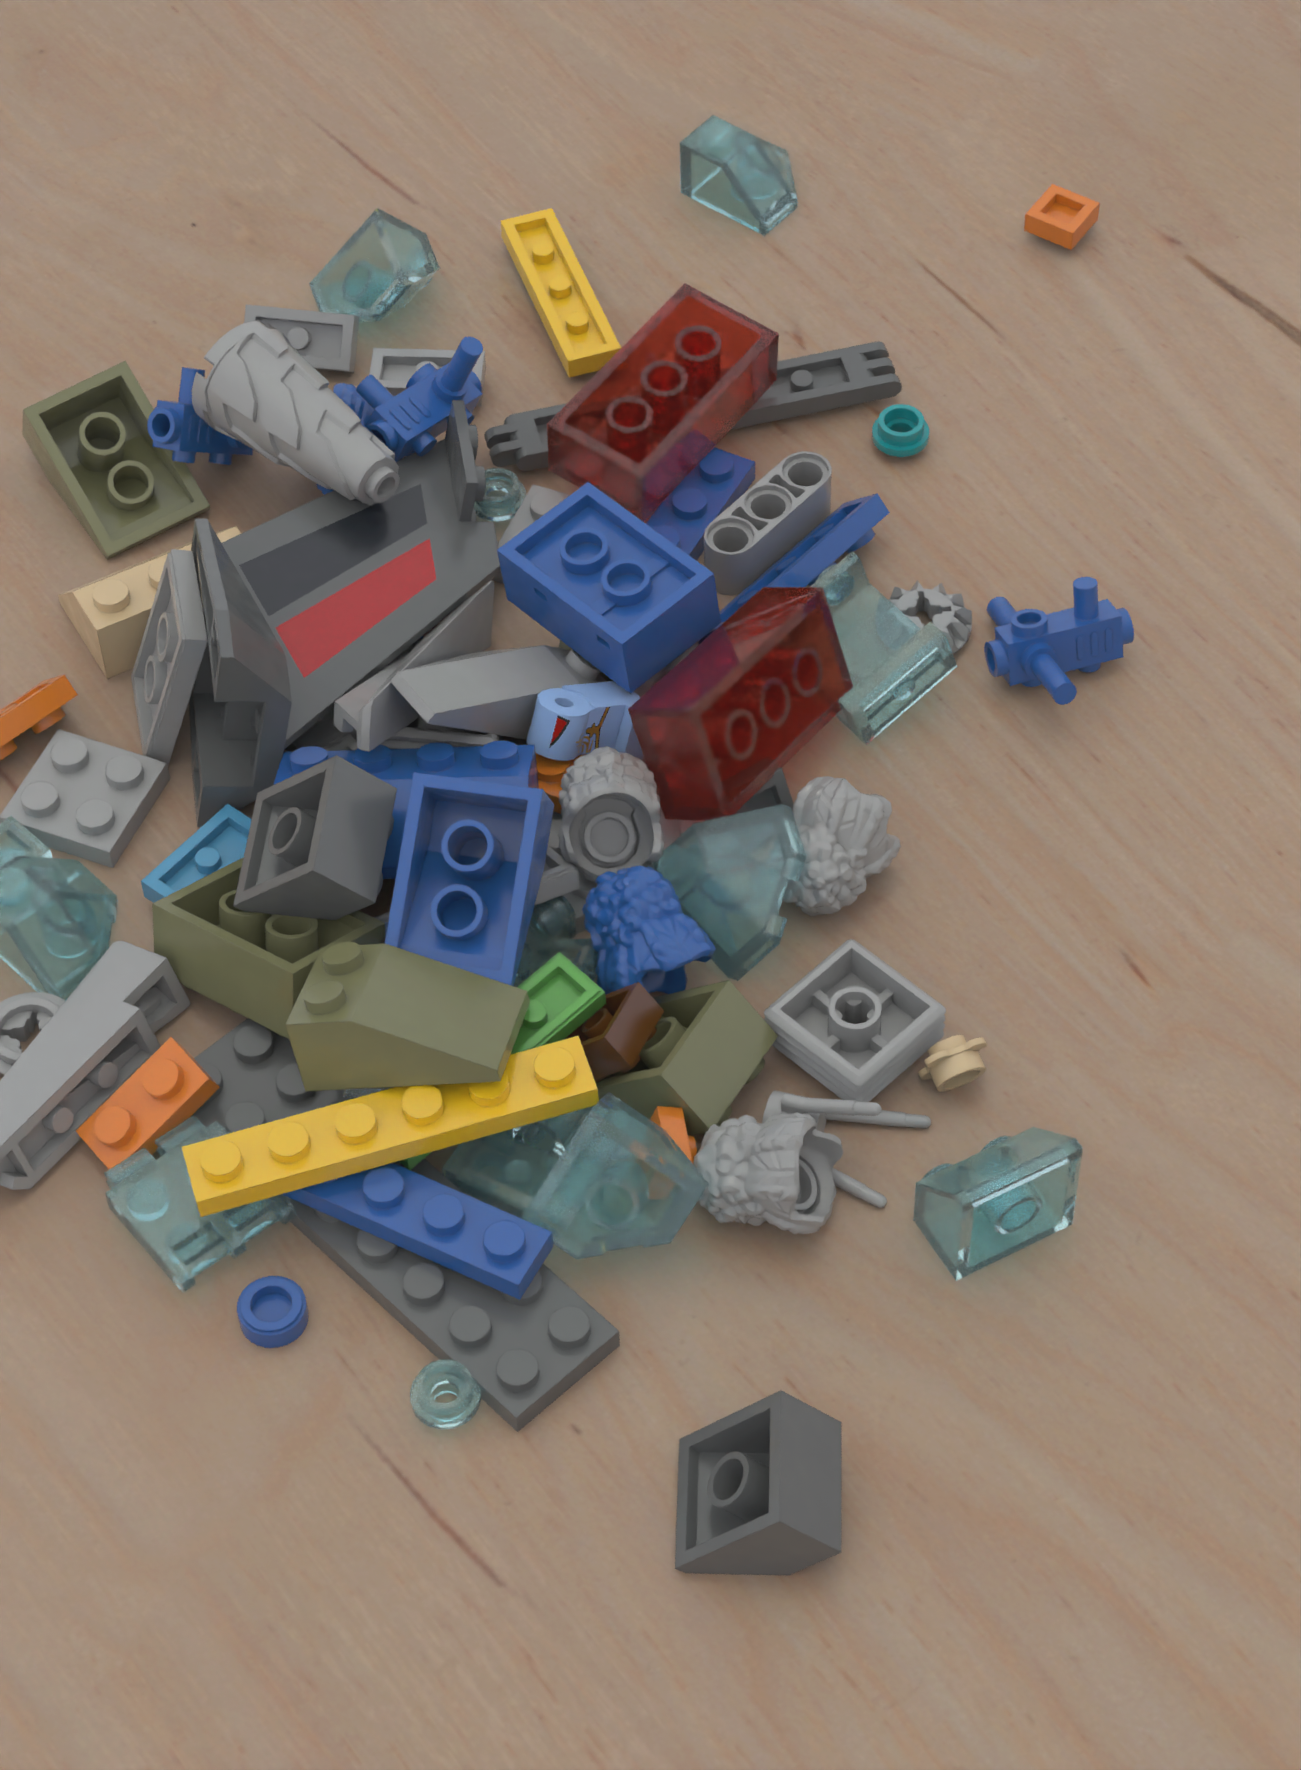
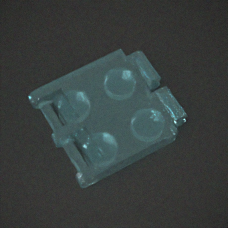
M194 1115L154 1140L156 1145L159 1146L156 1148L161 1156L159 1159L155 1160L145 1148H142L104 1173L108 1179L106 1183L111 1189L105 1193L110 1210L182 1292L196 1285L195 1276L228 1254L233 1258L238 1257L247 1250L246 1242L276 1222L280 1221L285 1225L296 1218L297 1215L289 1199L281 1194L200 1217L182 1147L229 1133L218 1121L205 1127Z

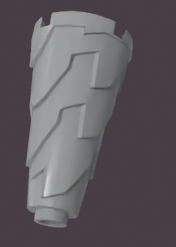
M260 321L247 322L227 332L207 352L204 359L211 363L213 368L207 379L196 371L192 387V404L195 413L214 430L247 445L275 464L291 467L322 487L333 489L349 500L357 499L370 506L374 503L385 502L395 493L400 481L398 475L399 466L394 460L395 454L360 423L361 420L358 415L327 387L330 382L290 346L289 340L282 332L269 323L268 328Z

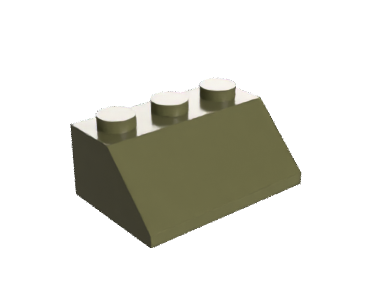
M243 858L152 903L154 953L168 959L179 982L185 987L288 1039L289 1036L285 1024L321 947H330L341 942H355L359 945L380 944L385 935L384 922L359 910L337 920L246 912L234 907Z

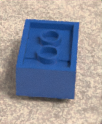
M589 482L497 549L507 600L630 694L721 623L714 573Z

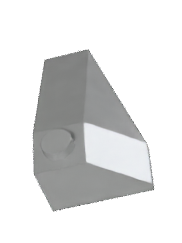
M539 645L473 652L399 671L390 682L428 724L527 739L537 696L542 690L562 688L563 685L606 681L599 674L601 672L573 649L567 650Z

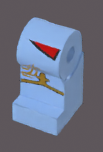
M614 681L563 685L562 688L542 690L537 696L526 743L527 745H535V752L537 754L554 760H573L579 755L589 754L594 749L605 746L616 749L621 753L631 754L642 760L646 748L642 737L650 726L656 711L634 691L630 694Z

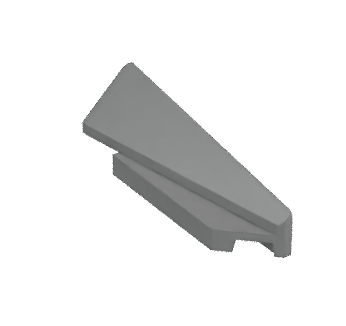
M488 582L430 629L410 653L335 700L334 726L341 732H352L354 728L357 731V747L360 750L370 752L419 718L418 712L390 681L399 671L473 652H482L490 647L494 582Z
M125 941L114 942L0 1080L1 1186L12 1190L31 1189L81 1139L76 1130L161 1047L154 1033L182 1013L191 1004L166 957Z

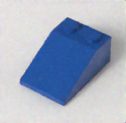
M413 772L385 944L514 986L544 871L554 803L546 792L538 788Z

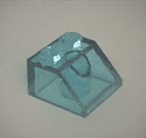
M1032 1127L1013 1137H998L985 1145L979 1153L954 1165L950 1163L941 1164L930 1170L922 1180L916 1182L913 1220L955 1281L1073 1224L1083 1147L1074 1137Z

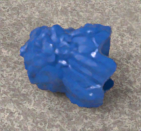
M640 865L620 869L617 873L607 871L598 876L595 880L597 887L589 890L586 904L582 907V912L585 915L584 926L591 935V946L598 952L597 967L595 969L598 986L605 991V995L636 982H639L649 994L656 991L670 994L685 990L688 981L685 965L692 961L706 963L712 958L716 947L698 923L691 917L683 914L679 897L675 893L670 881L664 878L660 872L655 871L654 868Z

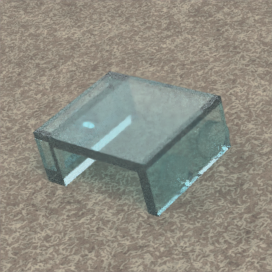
M853 551L838 564L826 568L810 588L792 603L780 607L774 613L770 622L762 628L774 658L866 745L957 667L946 635L931 622L920 629L870 584L860 558Z

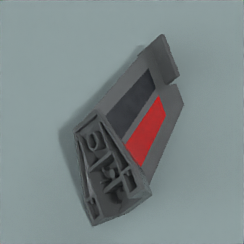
M452 400L445 439L437 442L422 457L415 452L396 462L399 466V485L395 493L385 502L374 503L369 506L357 499L349 500L334 490L222 543L208 519L195 518L191 551H193L208 638L189 699L192 782L197 827H202L226 804L239 810L255 801L258 792L273 786L284 749L332 711L335 700L377 674L500 573L501 568L497 549L499 548L494 522H478L475 509L473 508L475 501L482 502L484 499L486 479L484 467L475 465L478 451V431L476 425H468L464 400Z

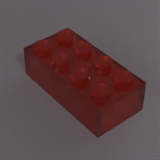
M684 283L547 424L548 470L579 488L587 482L591 483L644 522L777 380L779 333Z
M823 587L761 588L628 709L648 770L654 774V781L657 785L656 792L659 795V802L665 819L727 822L774 776V772L779 767L782 768L856 696Z

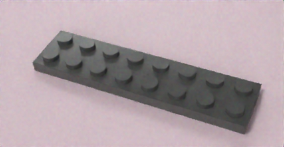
M247 1018L194 1058L220 1088L184 1124L204 1141L356 1097L347 1089L305 1091L290 1039L280 1036L276 1032ZM425 1158L411 1169L415 1173L463 1193ZM399 1161L394 1162L395 1164L406 1168ZM282 1194L266 1199L517 1432L620 1346L619 1330L544 1264H542L519 1300Z

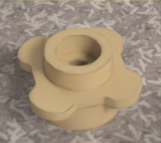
M955 1035L934 1044L928 1049L929 1057L924 1060L926 1067L918 1072L921 1080L932 1078L937 1090L940 1092L949 1091L970 1083L986 1071L979 1051L986 1047L987 1043L983 1037L967 1042L964 1035Z

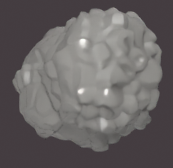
M608 746L594 749L589 754L576 759L574 765L566 769V773L561 779L562 783L560 786L562 790L559 792V803L562 806L561 814L563 817L558 835L561 855L567 862L577 867L585 878L592 882H596V878L607 871L617 873L618 870L639 865L647 867L662 857L665 845L663 841L664 833L660 825V798L656 792L657 785L654 781L653 772L647 769V764L641 759L628 753L618 752L616 749Z
M824 776L816 777L809 781L799 791L794 801L791 825L784 827L780 839L774 847L775 852L770 855L768 864L772 886L777 890V896L786 903H795L796 907H800L802 912L809 916L833 914L838 912L843 906H849L856 901L857 896L866 890V878L879 874L887 868L892 859L897 856L901 847L898 837L887 834V823L892 812L891 802L882 795L859 792L845 778Z
M798 1112L794 1114L781 1113L776 1116L771 1115L764 1123H757L756 1119L749 1115L741 1116L739 1119H727L719 1127L716 1124L711 1125L703 1137L701 1148L693 1161L694 1171L696 1172L692 1178L693 1191L698 1195L700 1206L710 1212L719 1223H732L735 1220L738 1223H750L754 1226H759L767 1220L771 1225H775L783 1231H790L793 1234L817 1232L826 1224V1220L832 1213V1202L837 1191L832 1170L835 1163L843 1155L841 1139L833 1134L816 1130V1120L810 1114Z

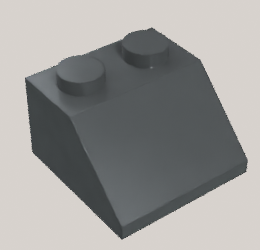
M335 755L258 792L233 906L246 912L337 920L376 903V897L383 885V874L381 871L387 840L394 827L392 813L397 788Z
M780 1390L679 1439L675 1569L691 1574L789 1576L842 1553V1422Z

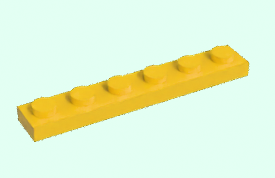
M579 1036L511 1054L501 1081L393 1087L182 1147L199 1214L200 1217L595 1106L599 1104L598 1088Z

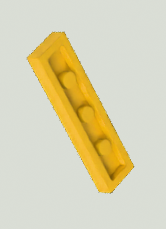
M550 208L501 220L502 239L568 377L571 378L622 365L621 346L553 209Z

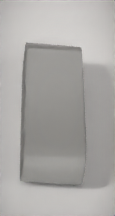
M807 451L787 456L707 526L704 533V566L714 573L717 593L722 595L740 594L830 515L832 468L825 457Z

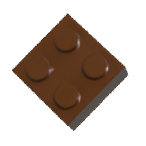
M639 982L606 994V1004L565 1039L579 1036L595 1083H598L608 1075L619 1071L625 1073L636 1066L641 1058L639 1053L645 1043L655 1035L657 1031L656 1024L664 1010Z

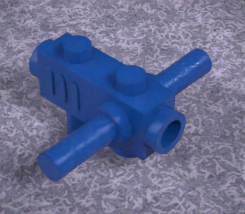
M474 337L463 338L450 363L438 370L431 363L422 366L407 382V389L396 396H393L372 374L359 383L356 392L374 409L365 427L395 454V462L415 452L422 457L435 446L437 442L435 437L447 429L452 400H464L468 425L472 423L475 418L472 412L483 395L481 382L472 371L483 352V346L478 339Z
M182 367L178 401L158 400L157 407L154 408V411H152L148 418L147 428L150 437L153 439L152 447L173 450L172 461L195 463L196 452L209 453L208 462L231 465L232 454L252 455L253 449L214 430L195 413L192 404L193 382L196 371L205 377V370Z
M1080 577L1074 580V608L1050 614L1037 609H1024L1016 612L1006 598L995 597L987 605L988 615L998 626L994 627L995 640L986 642L984 646L988 669L993 677L1003 676L1010 686L1022 684L1027 687H1036L1042 684L1056 703L1060 705L1068 704L1075 698L1077 689L1064 672L1076 669L1082 672H1094L1100 669L1103 662L1123 658V645L1132 643L1134 640L1131 617L1125 608L1116 609L1108 599L1098 601V582L1092 577Z

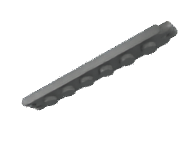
M872 342L516 413L508 416L504 420V425L489 428L485 432L484 438L487 447L490 449L489 453L492 463L495 466L505 467L517 464L520 470L529 471L890 398L900 393L902 385L899 377L895 374V368L891 359L888 358L889 353L883 342Z

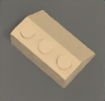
M237 526L215 532L221 543L241 534ZM192 541L174 549L191 551ZM171 550L58 595L62 608L107 679L134 668L167 554Z

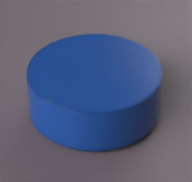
M266 1276L253 1281L242 1291L237 1302L238 1319L244 1336L255 1345L261 1347L278 1348L292 1343L301 1336L308 1323L309 1314L305 1294L296 1282L286 1277Z

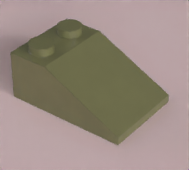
M126 361L23 409V437L49 482L107 560L210 510V504L186 463L172 461L173 450L152 447L153 439L148 433L147 423L154 409Z
M341 942L330 947H321L285 1026L305 1091L501 1081L530 1000L526 990L385 943L359 945L355 942Z

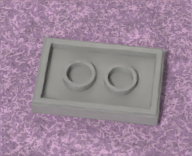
M171 549L170 553L167 554L131 675L142 753L144 756L166 762L167 765H169L208 642L193 551Z

